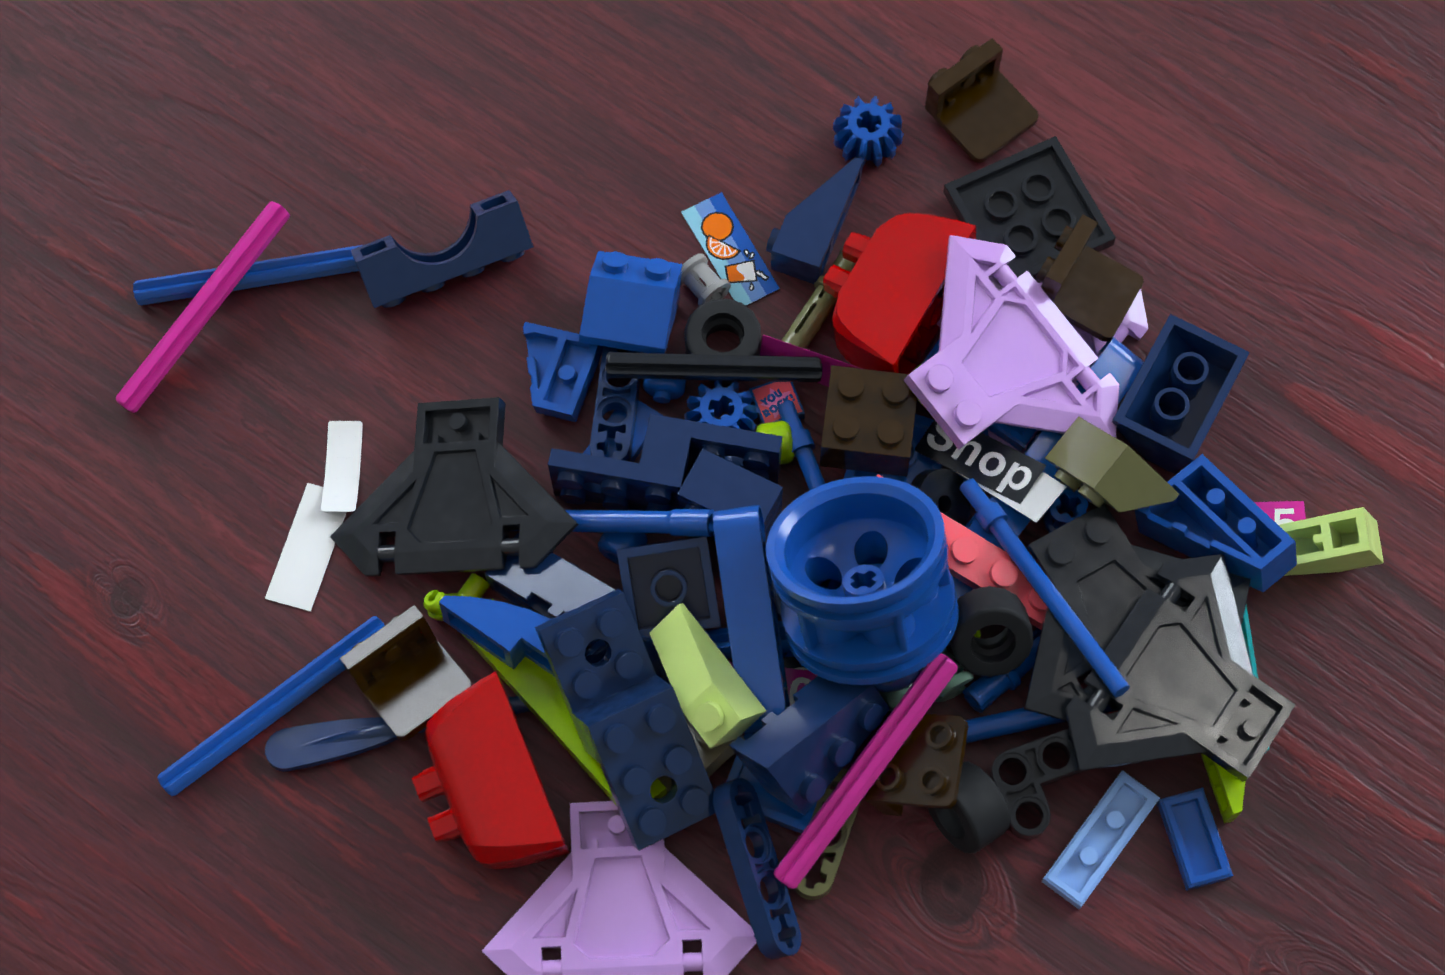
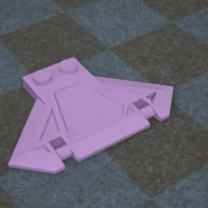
M950 235L948 240L939 352L908 374L904 382L958 450L993 423L1065 434L1078 416L1116 438L1117 426L1112 423V420L1118 411L1119 383L1110 373L1101 380L1096 376L1089 366L1098 357L1028 271L1019 277L1014 274L1007 265L1016 257L1011 249L1004 244ZM992 275L1003 287L1000 291L990 281L989 278ZM1074 377L1086 390L1083 394L1072 383L1071 380Z
M613 801L570 803L571 853L485 946L482 952L506 975H684V972L703 971V975H729L756 944V939L752 927L665 848L664 839L638 851L631 842L618 807ZM702 941V952L683 953L682 942ZM561 948V959L543 960V949Z

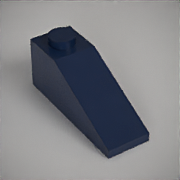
M854 158L785 216L780 229L773 228L766 246V252L771 253L772 270L812 284L816 282L819 276H822L861 182L863 160Z

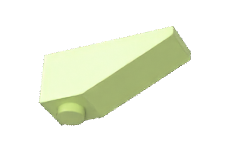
M1364 507L1279 525L1296 541L1297 565L1284 576L1343 572L1384 563L1377 521Z
M683 603L678 604L650 632L652 641L670 684L674 688L684 715L710 748L737 739L767 711Z

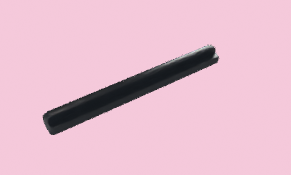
M610 352L606 356L605 371L609 378L818 383L822 378V362L818 357Z

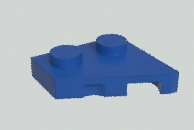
M525 322L523 333L527 341L528 357L526 358L528 373L531 376L532 382L530 391L534 410L539 414L576 422L603 352V346L580 343L579 334Z

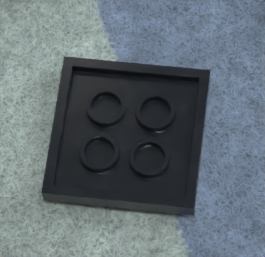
M1056 136L944 185L943 193L959 221L976 225V240L1007 245L1016 257L1007 265L1017 277L1028 271L1036 280L1047 257L1049 256L1055 260L1058 257L1060 251L1054 249V246L1066 225L1074 229L1082 214L1098 222L1086 244L1088 247L1100 252L1113 246L1116 240L1115 235Z

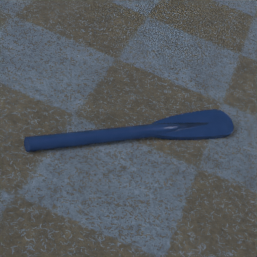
M518 696L508 697L514 714L531 712ZM382 717L327 721L276 731L266 743L265 755L269 764L274 769L287 772L361 754L391 743L398 738ZM426 727L418 733L426 732Z

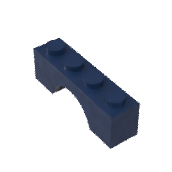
M508 190L471 204L468 223L463 234L455 243L441 251L433 253L414 252L400 245L389 235L351 250V253L373 307L376 308L382 305V307L388 308L402 303L407 295L420 290L422 292L438 290L446 284V280L454 277L477 275L484 271L486 265L493 262L516 260L524 255L525 250L534 246L518 201L511 191Z

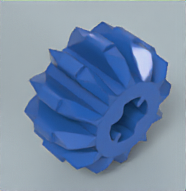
M876 95L870 100V103H864L858 96L854 100V107L846 104L843 105L840 109V117H836L834 120L833 131L836 134L834 135V145L836 149H843L842 156L845 161L857 157L863 160V166L866 160H871L878 168L882 164V157L893 159L896 155V147L902 144L903 132L901 130V115L893 114L891 102L879 106Z
M714 380V389H710L701 383L698 386L699 397L689 396L687 400V407L690 411L685 413V420L756 431V424L753 420L758 418V407L751 405L753 395L750 390L739 393V383L737 381H733L728 388H725L721 380ZM722 412L728 413V414H724V415L721 417V419H716V418H714V416H715V417H719V416L722 414Z

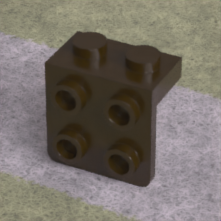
M993 38L980 47L974 45L962 55L960 61L951 68L938 70L928 82L925 109L968 156L977 163L986 161L1037 123L1039 117L1038 111L999 71L1003 48Z
M1082 214L1074 229L1066 225L1054 246V249L1060 251L1056 260L1049 256L1047 257L1036 280L1042 282L1041 288L1070 324L1101 341L1108 342L1114 337L1141 289L1144 280L1140 274L1086 245L1098 222Z
M415 605L402 614L395 616L387 625L366 640L357 643L349 652L340 657L341 662L357 687L401 741L410 739L424 729L434 713L449 700L473 685L466 674L438 642L426 619Z
M888 711V712L886 713V715L883 717L882 722H881L880 725L877 727V731L879 730V728L882 726V724L885 722V720L888 718V716L891 714L892 711ZM925 714L868 790L865 800L884 815L902 816L903 805L942 809L952 808L957 802L969 727L967 721L961 716Z

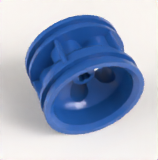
M862 476L840 479L818 486L801 495L790 503L773 523L767 538L766 557L774 588L781 598V618L792 654L810 672L824 679L848 685L886 683L906 677L925 667L942 653L949 644L958 623V602L952 574L949 571L948 545L944 521L937 505L924 492L908 483L885 477ZM868 564H883V565H882L880 568H878V567H876V566L868 565ZM827 579L837 580L841 583L838 589L833 590L819 587Z

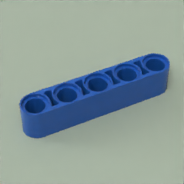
M760 505L713 512L714 536L733 668L767 710L744 731L745 734L756 733L764 727L761 720L769 713L773 712L779 715L790 706L773 581L766 557L767 539Z

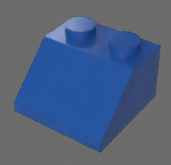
M598 251L589 276L579 342L642 353L665 354L679 307L682 264L668 262L660 258L647 259L625 255L621 252Z

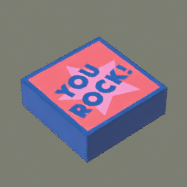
M768 382L749 389L753 395L752 403L758 407L760 423L782 421L777 407L786 401L794 402L800 420L805 418V412L793 382Z

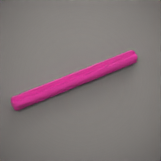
M273 201L267 204L117 394L116 401L132 413L140 409L288 221L290 214L283 206Z
M940 653L932 662L925 666L776 867L774 875L780 882L792 889L800 884L957 672L958 666L953 660Z

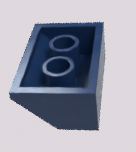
M1170 314L1112 423L1117 426L1116 429L1144 459L1174 474H1178L1194 461L1250 352Z

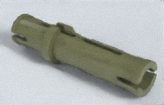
M841 249L832 265L851 272L855 263L844 259ZM819 276L814 283L815 291L781 341L807 349L821 329L837 301V298L824 291V276Z

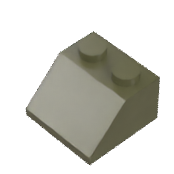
M1079 416L1045 457L1058 469L1054 477L1060 483L1067 486L1066 488L1074 493L1080 487L1078 493L1097 508H1100L1105 503L1118 512H1125L1172 502L1179 495L1170 484L1127 444Z

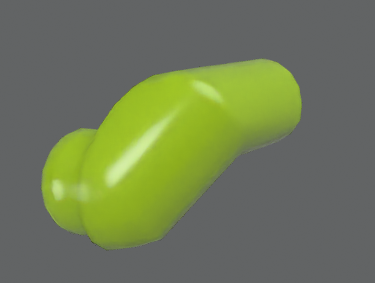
M471 573L458 593L445 594L438 590H432L425 596L423 605L431 618L444 621L439 601L444 596L482 598L490 585L479 575Z

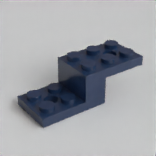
M650 414L640 463L551 448L548 469L554 495L559 496L566 503L582 505L585 504V501L601 503L608 510H628L630 508L641 511H671L678 509L677 494L702 449L778 484L781 470L782 436Z
M616 589L536 626V632L584 750L601 765L633 846L640 851L715 814L713 805L714 790L674 688L656 675L624 592ZM596 639L604 640L607 648L604 657L595 663L587 662L585 658L587 645ZM661 776H669L672 785L668 794L662 798H653L650 793L652 783Z

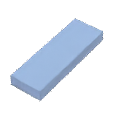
M1122 770L1041 882L1080 910L1160 797Z

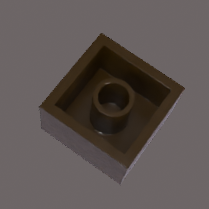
M831 365L820 466L907 477L917 397L904 382L908 374Z

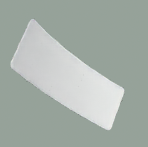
M361 421L328 422L325 479L321 502V511L353 512L356 510L362 450L363 423Z

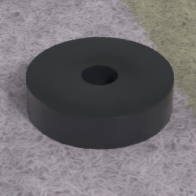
M929 469L919 473L911 485L930 497L941 513L964 527L966 526L970 515V503L960 491V486L964 483L963 479L950 469Z

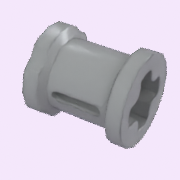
M702 253L689 258L682 265L681 285H686L699 299V306L714 299H723L731 288V284L727 279H720L707 265L708 259ZM700 278L706 283V286L700 281Z

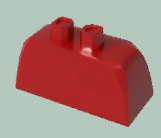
M903 213L894 216L878 227L871 238L855 232L850 233L844 243L842 255L844 259L855 263V266L851 272L836 265L830 266L823 278L824 291L837 298L832 316L836 347L851 365L868 370L910 374L917 365L921 364L941 329L936 324L942 317L949 236L976 239V225L931 214Z
M495 671L449 700L432 715L427 722L425 734L434 766L414 776L412 781L422 803L442 794H445L450 809L427 818L435 841L443 842L461 837L472 857L486 868L506 869L569 854V850L505 688Z

